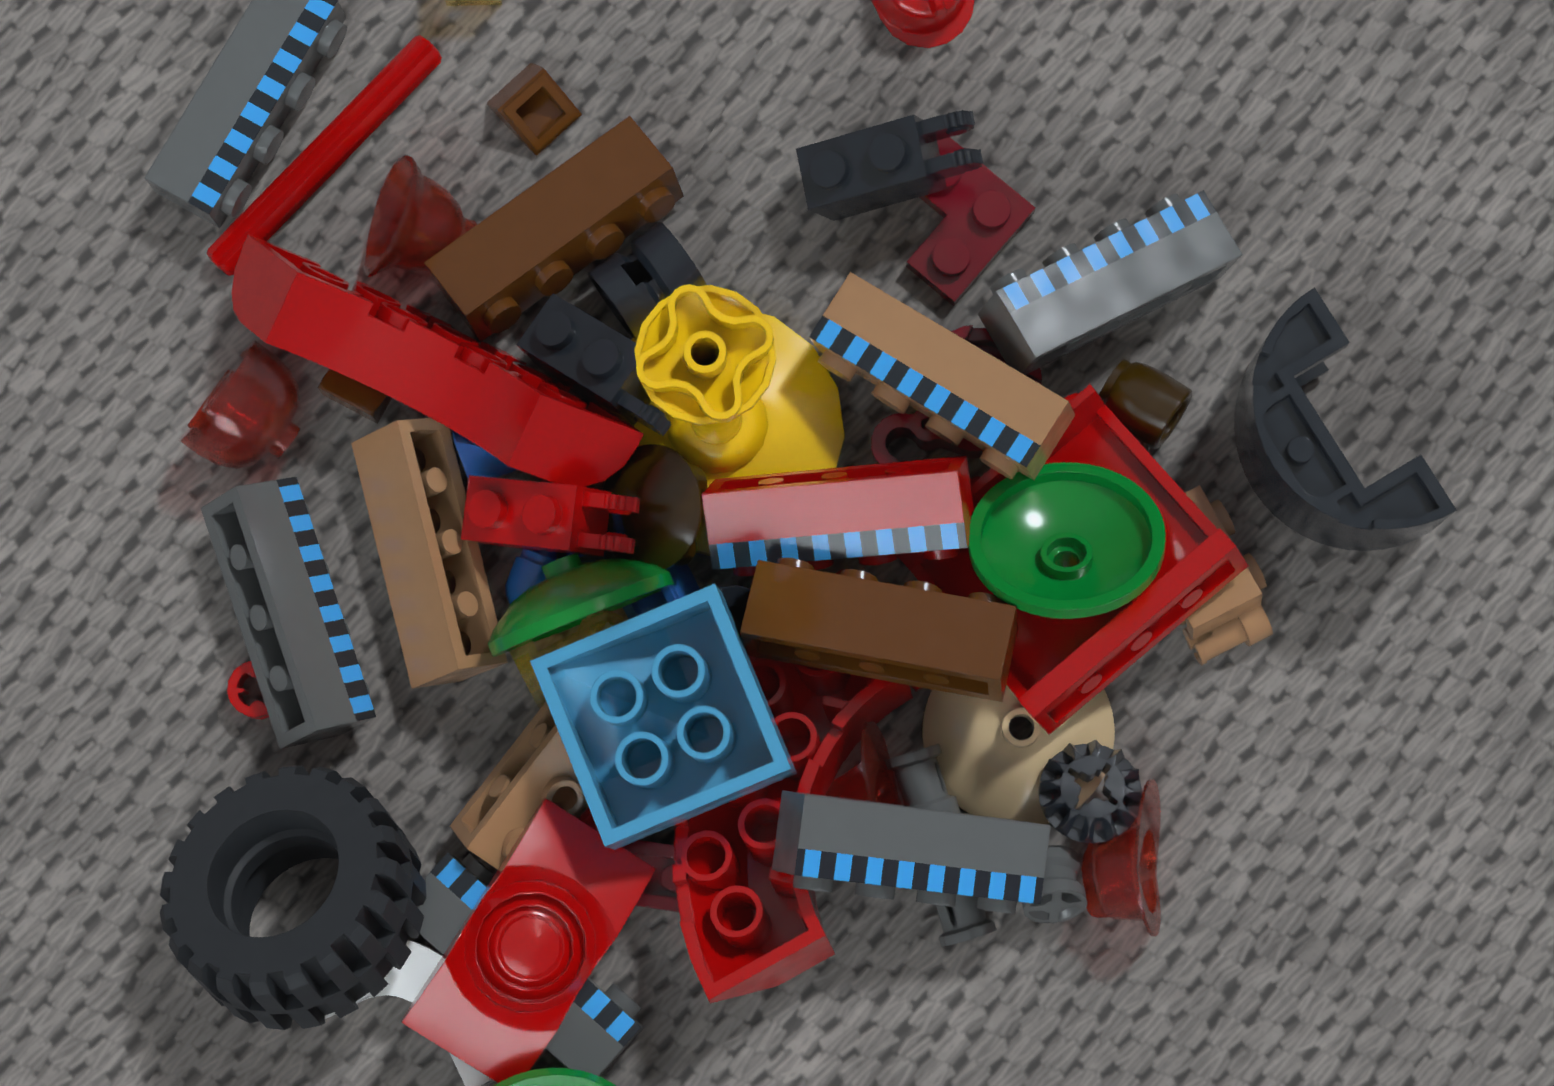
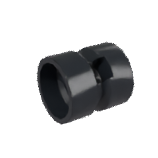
M660 221L631 241L632 253L626 257L615 253L588 272L589 278L605 303L635 340L638 339L641 324L658 302L670 296L675 289L689 284L695 286L707 285L682 245Z

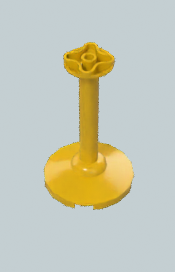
M689 284L678 287L670 296L658 302L641 324L638 339L632 338L631 340L636 343L634 351L637 376L651 400L649 405L662 411L672 425L665 435L662 436L637 421L633 427L644 433L638 447L647 444H657L677 451L689 464L701 467L707 478V488L715 479L837 468L845 438L839 391L828 370L818 362L820 356L813 345L776 317L761 313L757 306L736 291L713 285L695 286ZM702 508V520L696 538V553L710 556L705 515Z

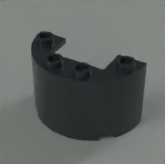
M1314 287L1295 301L1279 318L1249 364L1242 379L1234 414L1235 442L1240 463L1252 489L1262 503L1275 517L1300 535L1317 543L1345 550L1372 551L1401 546L1430 533L1457 510L1421 454L1366 488L1361 483L1302 390L1303 386L1328 372L1329 369L1323 361L1345 349L1350 343Z

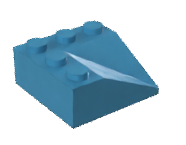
M715 583L530 661L603 844L607 848L616 850L797 774L723 593Z

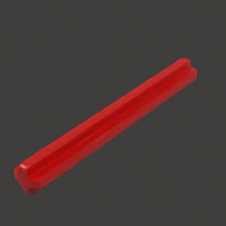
M415 36L208 248L207 255L209 259L223 273L229 276L234 275L236 264L248 234L267 242L441 63L442 57L438 49L423 36Z

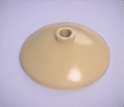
M1007 685L1003 702L932 690L923 717V747L926 748L940 744L942 753L937 759L948 795L956 796L959 808L968 814L1049 824L1041 809L1038 795L1039 781L1048 760L1061 752L1069 743L1079 745L1097 740L1102 746L1111 749L1114 747L1115 726L1113 712L1104 689L1050 735L1032 718ZM1018 716L1025 717L1032 723L1033 733L1028 739L1018 740L1010 734L1009 722L1013 718ZM1103 772L1099 777L1095 776L1090 782L1082 781L1080 778L1075 779V782L1081 787L1076 809L1099 786L1105 776Z

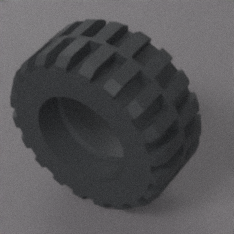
M302 765L279 768L277 776L270 777L266 771L246 777L247 785L235 791L231 786L227 787L214 796L217 803L204 814L199 810L187 824L191 832L185 841L177 839L168 858L174 865L172 872H164L160 889V896L167 902V904L162 905L160 910L162 929L170 937L169 947L176 959L221 1006H225L235 1017L248 1023L260 1021L266 1028L278 1030L291 1028L292 1020H295L302 1029L323 1025L326 1023L325 1015L335 1012L339 1018H342L359 1009L356 1001L369 992L373 997L380 993L388 985V982L384 979L393 967L400 970L412 952L406 943L409 937L417 938L420 934L424 915L417 906L423 905L426 900V881L419 873L422 864L415 848L380 801L374 798L364 785L353 778H342L337 771L323 767L312 768L309 774ZM320 858L339 859L338 873L334 886L326 901L313 916L298 927L282 934L268 937L250 936V922L254 908L265 889L279 875L305 861Z

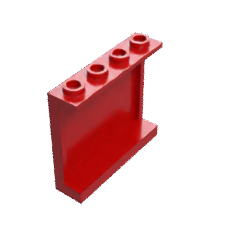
M1091 384L1079 394L1073 393L1064 397V399L1069 401L1075 417L1045 464L1060 462L1090 464L1112 470L1135 482L1152 498L1162 515L1166 532L1165 554L1161 568L1151 584L1132 601L1112 611L1085 618L1060 619L1038 616L1017 609L1018 633L1006 685L1048 735L1054 732L1249 566L1237 546L1220 528L1217 529L1140 444L1105 405ZM991 468L983 476L971 478L974 509L992 487L1007 477ZM961 548V553L955 557L941 560L922 558V552L897 554V557L919 581L939 587L942 593L968 597L970 593L974 592L993 594L976 575L971 564L968 548Z

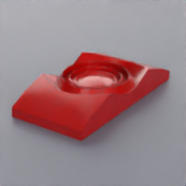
M544 797L407 1010L401 1023L497 1083L514 1075L529 1071L559 1029L589 975L618 937L656 868L624 847L616 850L605 847L597 830Z

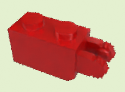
M469 475L461 540L510 548L569 554L578 553V555L604 557V551L634 554L635 539L629 538L626 534L607 532L609 513L619 515L639 513L640 499L637 497L615 495L612 492L579 485Z

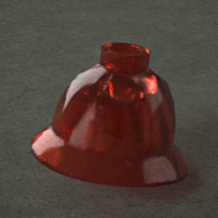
M409 155L400 157L392 165L380 190L371 220L364 258V270L368 277L381 274L392 267L409 271H428L424 263L477 225L476 221L464 218L460 204L446 188L435 180L422 175L415 159Z

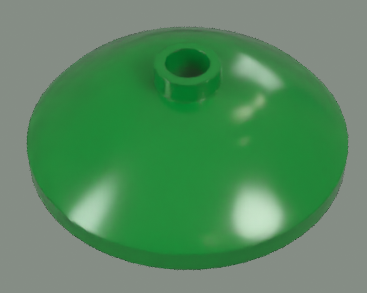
M1060 462L1044 464L1035 480L1021 472H1017L1013 479L1005 478L992 487L979 501L971 516L968 550L971 564L978 578L990 592L1005 603L1038 616L1074 619L1096 616L1112 611L1139 596L1155 579L1161 568L1165 554L1166 532L1164 521L1157 505L1132 480L1100 466Z
M578 553L565 556L542 566L541 568L546 579L529 587L512 601L493 629L488 647L492 657L527 646L581 625L592 615L602 612L603 615L658 593L674 585L673 579L669 571L657 565L626 558L599 559L582 564ZM603 615L592 617L590 620L596 619Z

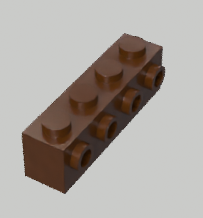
M629 116L424 263L440 291L477 339L482 342L493 333H501L512 327L518 321L522 312L544 296H551L553 293L557 294L571 282L573 276L596 259L607 258L615 253L623 244L624 239L643 225L664 218L673 209L675 202L684 197L673 167L632 117Z
M779 558L776 563L762 560L757 561L740 634L748 656L1003 702L1018 633L1016 606L1007 605V603L993 594L974 592L970 593L968 597L942 593L939 587L923 581H907L904 583V586L879 582L874 575L861 570L845 569L840 574L817 571L811 564L799 559Z

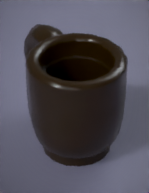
M1123 359L1112 371L1099 393L1105 405L1134 437L1142 441L1141 445L1148 452L1150 447L1157 449L1167 440L1184 415L1193 395L1190 388L1162 371L1144 363H1130L1126 359Z

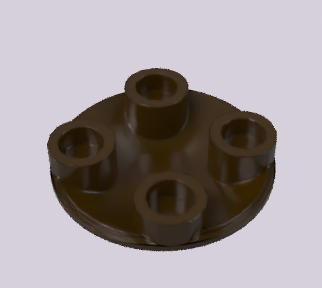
M647 444L637 447L625 466L606 479L603 491L640 499L639 513H631L630 515L609 513L607 532L626 534L629 538L635 539L634 554L613 552L616 558H626L654 564L665 570L673 566H684L693 559L696 553V538L702 520L703 503L701 494L707 489V478L701 467L689 464L681 454L669 447Z

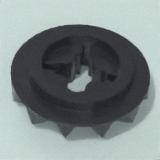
M1097 740L1079 745L1069 743L1061 752L1049 759L1042 772L1038 790L1040 806L1049 823L1064 836L1083 843L1107 842L1126 832L1136 820L1144 797L1139 769L1134 768L1125 758L1122 749L1113 750L1102 746ZM1102 772L1106 774L1102 793L1109 800L1103 802L1101 799L1094 798L1089 804L1084 803L1082 808L1077 810L1081 787L1075 782V779L1080 778L1082 781L1090 782L1095 776L1099 777Z

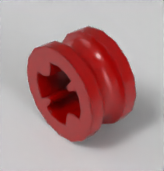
M251 661L242 663L233 671L228 680L227 694L230 703L238 712L252 719H267L269 715L264 702L256 700L248 706L243 700L242 696L249 694V691L242 688L245 680L250 676L255 679L257 678Z

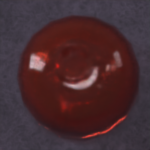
M253 340L239 355L243 358V361L235 372L227 370L187 425L191 429L181 435L179 439L181 443L199 456L218 466L235 469L253 466L268 452L279 459L301 429L292 422L299 406L300 398L299 387L291 370L275 354L256 340Z

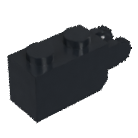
M955 111L925 120L916 115H910L797 148L796 153L808 210L833 221L939 192L946 187V178L982 167L981 149L964 148L940 156L937 143L938 140L961 135L974 129L973 111Z
M553 293L516 345L546 375L571 387L570 390L581 397L601 405L632 426L638 421L659 435L664 436L672 424H670L671 422L662 411L649 405L651 400L637 376L634 351L636 343Z

